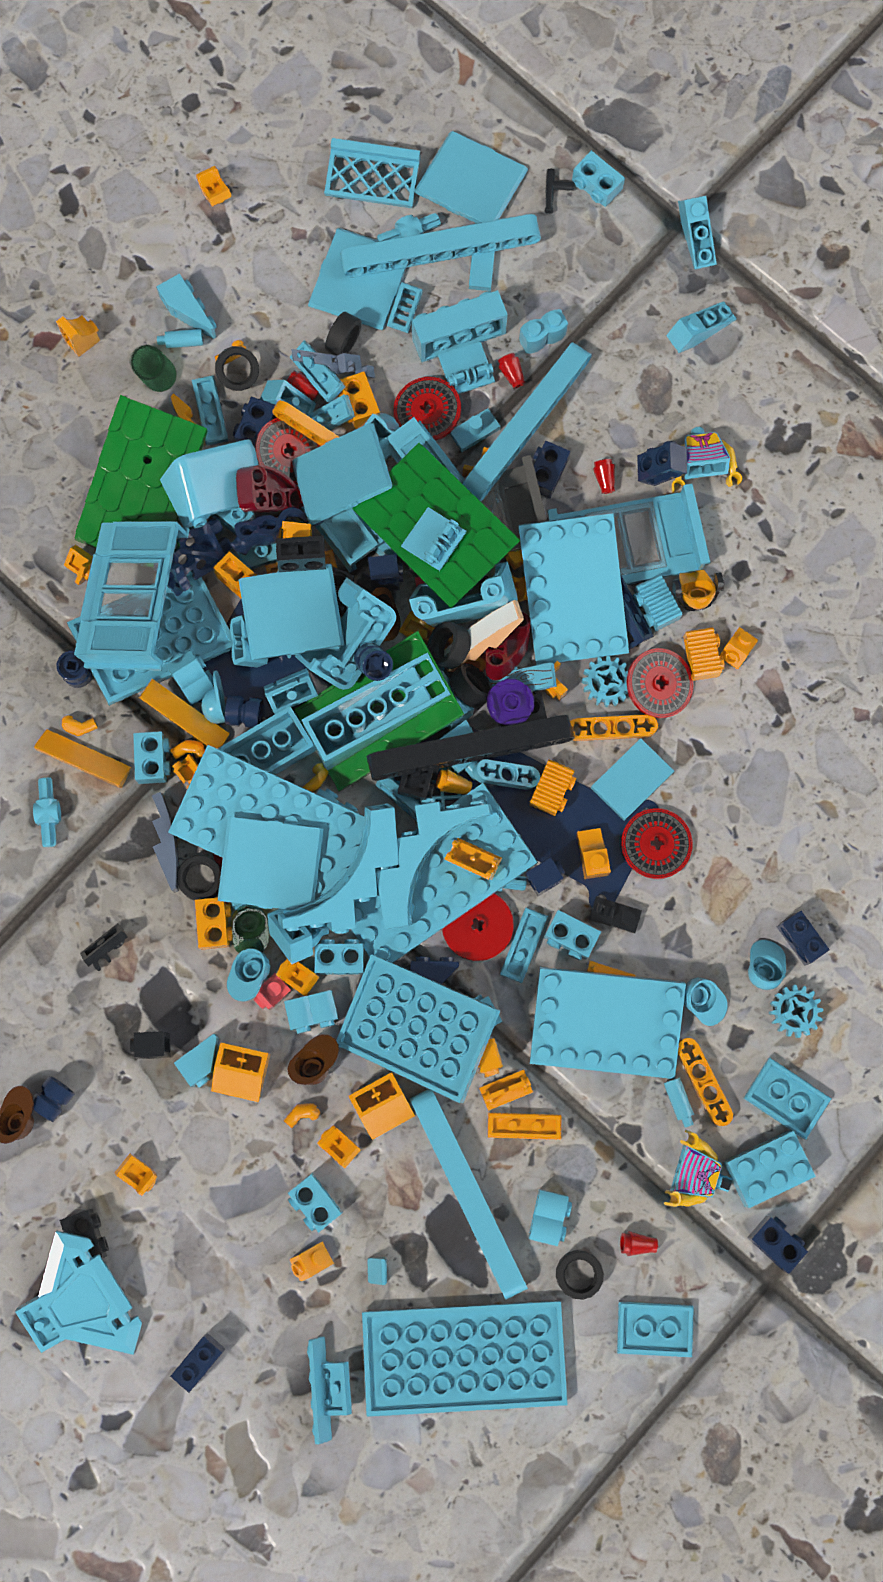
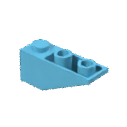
M706 196L678 201L681 224L694 269L717 265Z
M179 273L156 286L159 297L170 315L195 329H202V333L213 339L217 338L214 330L217 326L211 316L207 317L204 313L205 306L199 297L195 299L192 294L194 289L188 279L184 281Z
M723 301L680 318L666 336L676 350L681 353L697 346L734 322L737 318Z

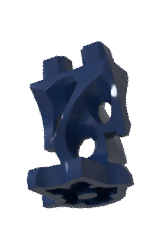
M218 519L208 520L204 526L199 528L189 527L188 538L177 539L178 546L174 550L167 585L176 596L181 595L183 591H187L192 587L186 577L190 571L194 580L199 579L214 570L213 567L233 549L226 537L217 540L215 535L223 530ZM193 538V544L191 546H187V539ZM181 555H185L184 558L180 562H178L179 557ZM204 559V567L198 569L197 563L200 560ZM154 563V569L156 574L159 563Z

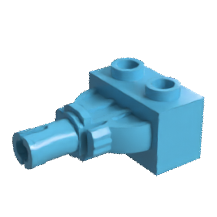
M278 909L267 914L269 934L291 964L312 956L313 947L319 943L322 936L329 934L327 923H324L323 927L312 928L310 925L300 926L301 929L296 931H287L278 923V913L291 910Z

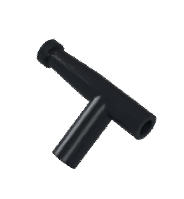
M553 168L546 170V207L544 212L547 214L553 213L554 190H574L573 181L555 180V169Z

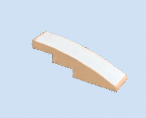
M513 600L498 608L468 629L471 644L469 653L458 667L464 664L467 659L475 661L488 647L497 648L524 620L517 600ZM452 643L444 650V656L449 652ZM458 667L454 669L446 668L447 672L453 673Z

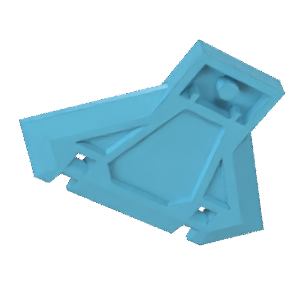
M56 1230L39 1295L17 1307L15 1311L41 1353L67 1339L134 1355L142 1321L139 1316L130 1318L127 1311L132 1309V1305L100 1254L93 1257L90 1255L88 1250L94 1246L90 1238ZM78 1256L83 1261L80 1264H78V1262L75 1259ZM118 1318L122 1324L117 1326L114 1319Z

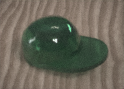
M144 344L136 347L130 354V368L149 389L163 392L174 385L177 376L175 366L161 350L153 345Z
M245 904L237 908L231 918L232 941L235 950L240 953L250 948L263 952L269 944V926L265 912L255 905Z

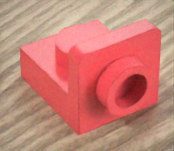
M274 973L261 985L260 991L253 1000L262 1009L267 1007L271 1011L292 990Z

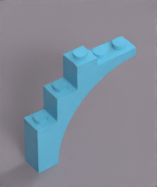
M435 798L421 800V805L415 806L419 835H416V831L402 833V837L397 838L399 868H397V865L390 866V869L376 871L384 929L412 925L414 887L419 872L429 854L443 838L458 827L475 819L493 815L490 804H485L484 800L470 802V807L461 808V804L446 806L447 811H444L443 803L436 802Z
M390 804L365 806L362 839L353 862L343 877L321 897L298 909L278 913V923L283 929L296 931L301 929L300 926L310 925L312 928L323 927L324 923H327V927L332 932L343 934L349 932V929L356 928L354 900L356 902H367L370 900V897H377L375 868L377 870L390 869V866L399 865L395 808Z

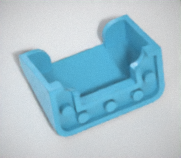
M247 439L185 454L172 462L160 481L183 527H202L207 523L206 520L211 514L239 507L236 473L242 467L259 465L256 451L251 440Z
M508 561L496 564L495 575L482 583L480 593L462 597L452 608L426 583L419 584L409 599L414 615L436 628L445 621L460 624L484 618L507 603L518 600Z
M348 578L345 579L338 591L340 601L348 606L340 619L344 645L295 655L310 671L342 690L351 688L362 673L354 661L357 649L365 643H375L380 646L396 621V613L390 606Z

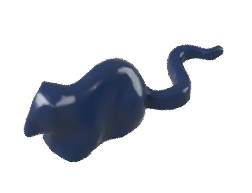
M292 507L283 510L278 518L265 515L257 517L252 521L238 522L234 525L237 537L230 545L236 552L247 555L253 547L275 544L276 539L282 536V521H286L289 517H298L304 523L309 524L307 516L300 509ZM322 520V521H320V522H318V523H316V524H314V525H312V526L320 525L321 523H323L324 520Z

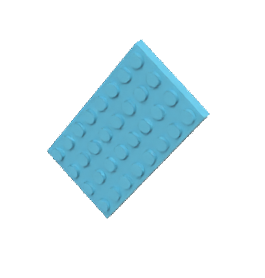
M207 745L168 833L223 858L228 816L262 821L278 820L286 824L324 828L315 894L316 900L328 892L343 877L353 862L361 843L365 816L211 745Z
M484 783L452 805L461 804V808L470 807V802L484 800L485 804L492 806L493 815L475 819L458 827L443 838L429 854L419 872L414 887L411 926L384 929L377 875V897H370V900L367 902H356L354 900L356 928L351 930L359 942L364 944V949L369 957L373 954L394 963L538 863ZM417 828V829L415 830V831H416V835H419V830H418V828ZM460 838L501 857L502 860L493 879L488 880L445 860L447 853L453 847L452 842Z
M561 1301L362 1311L367 1417L567 1405Z

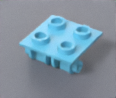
M481 341L438 354L446 380L450 386L452 385L458 394L495 383L492 374L493 367L491 363H488Z
M428 507L401 547L440 571L467 531L459 527L456 521L448 520Z

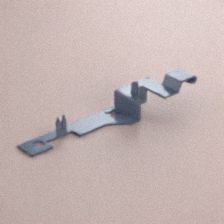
M291 349L293 361L303 362V357L314 358V364L327 365L335 374L351 372L355 368V374L364 371L366 377L375 378L374 366H361L360 355L347 353L331 355Z

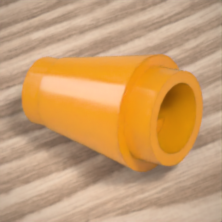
M441 769L436 779L435 787L439 788L440 792L466 795L471 791L472 782L449 769L446 771Z

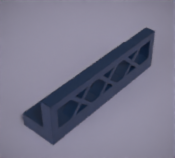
M621 576L626 630L631 633L634 642L628 644L630 650L640 643L653 638L654 635Z

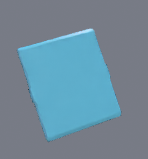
M451 131L414 192L446 208L448 211L477 224L499 220L528 169L526 166L497 153L485 145L483 146Z
M337 228L326 259H324L321 265L320 274L308 306L336 316L346 311L359 318L362 324L383 330L406 268L359 277L345 276L341 251L353 246L375 243L378 240Z
M374 423L366 424L339 438L326 442L324 445L292 461L308 523L311 525L344 510L353 508L359 503L391 489L393 486Z
M326 564V569L276 572L239 579L251 660L290 654L300 655L308 651L344 645L332 564Z
M228 816L218 901L255 905L264 909L278 908L295 910L315 901L324 828L286 824L278 820L262 821Z

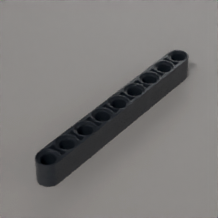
M560 715L371 753L366 758L372 780L378 781L563 744L572 741L575 737L569 715Z

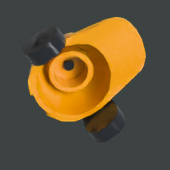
M705 570L680 573L679 579L672 580L673 595L675 599L678 598L681 606L687 611L704 610L715 601L719 591L724 590L722 573H715L713 581Z

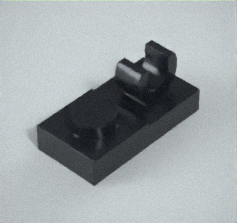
M596 896L589 920L635 934L642 910Z
M117 923L84 949L80 955L88 967L93 964L94 968L100 971L101 967L98 964V960L104 958L110 963L111 958L107 952L121 947L128 936L119 923Z

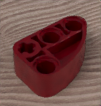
M264 465L242 467L237 471L238 504L244 512H274L292 507L300 509L303 506L298 486L281 471Z
M522 612L524 620L497 648L488 647L486 649V675L492 680L503 679L524 658L530 641V617L528 614Z

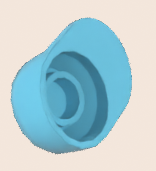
M216 670L213 672L214 688L205 694L201 706L205 718L211 723L219 724L225 722L226 703L221 679Z
M756 941L750 949L749 980L757 988L763 990L775 989L781 984L786 974L785 953L779 945L772 941Z
M248 948L236 956L227 980L228 992L235 1000L241 1002L249 1001L260 991L262 982L267 978L271 967L269 959L264 953L257 949Z
M701 977L693 978L686 983L684 1006L704 1025L714 1026L721 1022L726 1015L728 1003L726 996L711 980Z

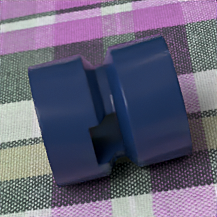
M365 643L355 652V665L367 678L373 681H380L387 678L392 672V658L377 644Z
M67 651L58 658L56 663L59 675L71 687L81 688L86 686L93 676L91 670L84 668V662L74 655L75 651Z
M229 695L225 707V724L239 727L244 723L247 728H253L260 724L264 713L263 699L249 697L248 700H245L243 696Z
M49 1075L41 1086L43 1091L41 1093L36 1092L33 1096V1110L47 1120L54 1122L62 1112L61 1106L67 1105L75 1093L61 1081Z

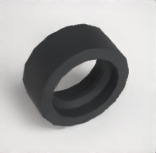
M346 311L342 312L334 321L327 335L325 350L333 355L348 354L359 336L361 320Z
M232 346L224 349L218 355L215 362V373L218 380L226 388L233 391H243L250 388L256 382L259 376V364L251 351L243 347ZM241 355L249 361L251 366L250 374L244 381L233 382L225 376L224 364L230 356Z
M445 621L439 624L432 631L427 644V648L436 664L447 669L458 667L469 653L471 645L469 632L463 626L453 622ZM453 635L452 647L444 656L445 645Z
M464 663L449 678L450 685L455 694L468 706L479 709L487 703V696L493 686L485 674L477 667Z
M195 855L187 858L180 865L177 872L179 889L186 897L194 901L214 898L219 892L221 868L212 858L205 855ZM206 865L213 871L214 883L207 891L195 892L188 887L186 876L193 866Z
M575 1250L568 1252L560 1259L556 1267V1279L559 1287L566 1295L573 1299L584 1300L591 1298L600 1290L603 1284L604 1272L602 1265L594 1255L587 1251ZM584 1260L593 1267L594 1280L586 1289H574L566 1282L565 1270L572 1261Z

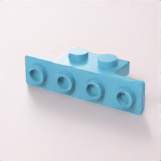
M321 1336L309 1339L307 1348L310 1362L309 1381L312 1392L311 1408L313 1410L314 1422L312 1432L315 1437V1444H323L332 1440L330 1416L352 1414L348 1361L327 1362L325 1337Z

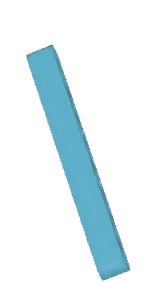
M527 214L353 246L341 251V259L345 276L359 277L532 245L541 240V234L536 215Z
M572 342L464 480L463 485L477 499L482 501L587 366L592 357L591 353Z
M427 1089L409 1098L505 1300L528 1289L433 1090Z

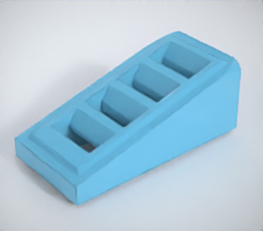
M401 282L387 327L405 333L409 332L412 319H414L423 294V289ZM406 293L415 296V299L411 300L403 297V295ZM402 301L411 304L412 307L408 308L400 305ZM398 309L408 312L409 316L398 314ZM395 318H398L407 322L406 325H402L393 321Z

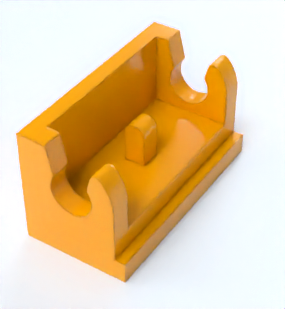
M460 838L452 842L453 847L447 853L445 860L488 880L493 879L502 860L501 857Z

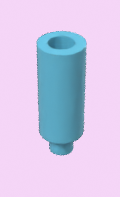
M202 329L165 331V335L157 336V344L166 345V348L203 346Z
M680 1077L663 1083L677 1120L682 1119L685 1128L694 1125L691 1118L694 1112Z

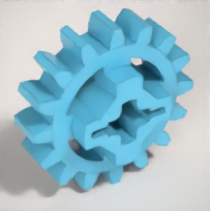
M607 656L605 661L598 657L597 664L589 663L591 670H584L583 674L587 677L582 678V683L587 684V686L584 687L583 692H590L588 699H597V706L601 701L604 702L607 708L610 702L617 706L618 699L623 702L626 699L624 693L628 694L626 682L628 671L624 669L627 664L619 665V658H616L613 662L610 656ZM605 667H608V668H609V669L604 670V671H600V670H599V669L605 668ZM616 671L621 675L622 680L618 679ZM606 678L611 679L609 685L604 684ZM592 681L597 685L598 692L593 687ZM610 692L617 693L615 695L606 696V694Z
M792 985L791 991L784 987L782 988L783 995L780 993L775 994L778 1000L770 1002V1005L775 1007V1010L770 1011L769 1014L775 1015L776 1018L772 1021V1024L779 1023L778 1032L786 1030L787 1037H790L794 1032L796 1038H801V1032L808 1036L810 1035L809 1028L812 1030L818 1029L815 1022L822 1021L818 1013L822 1012L823 1008H817V1004L821 1000H814L812 998L815 994L814 991L807 994L806 986L801 987L798 991L797 985ZM794 995L803 997L806 1002L798 1001ZM784 1002L786 1006L784 1012L781 1013V1006ZM799 1007L801 1012L793 1016L791 1011ZM809 1010H811V1018L808 1021L807 1015ZM786 1021L794 1022L798 1028L788 1025Z

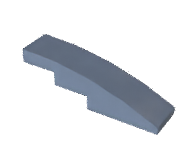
M159 792L152 795V798L161 817L152 822L161 843L153 846V849L170 889L175 893L179 891L177 884V872L180 867L176 836L168 833L173 821L165 798Z

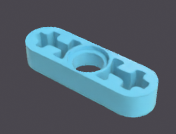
M488 759L475 764L472 771L474 778L480 783L525 790L537 786L540 780V773L534 767ZM485 766L486 771L492 772L495 770V773H489L484 776V772L480 769ZM502 769H508L511 772L512 778L510 781L502 777ZM528 774V776L532 778V781L528 783L527 778L518 779V776H524Z

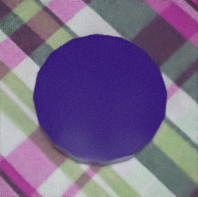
M505 679L496 683L490 689L487 696V709L490 716L497 723L505 726L525 722L534 708V696L531 689L517 679Z

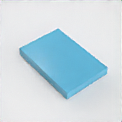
M640 738L591 786V789L625 821L674 773V770Z
M770 1057L743 1097L747 1102L805 1140L832 1099Z
M618 1301L617 1353L692 1357L694 1306Z

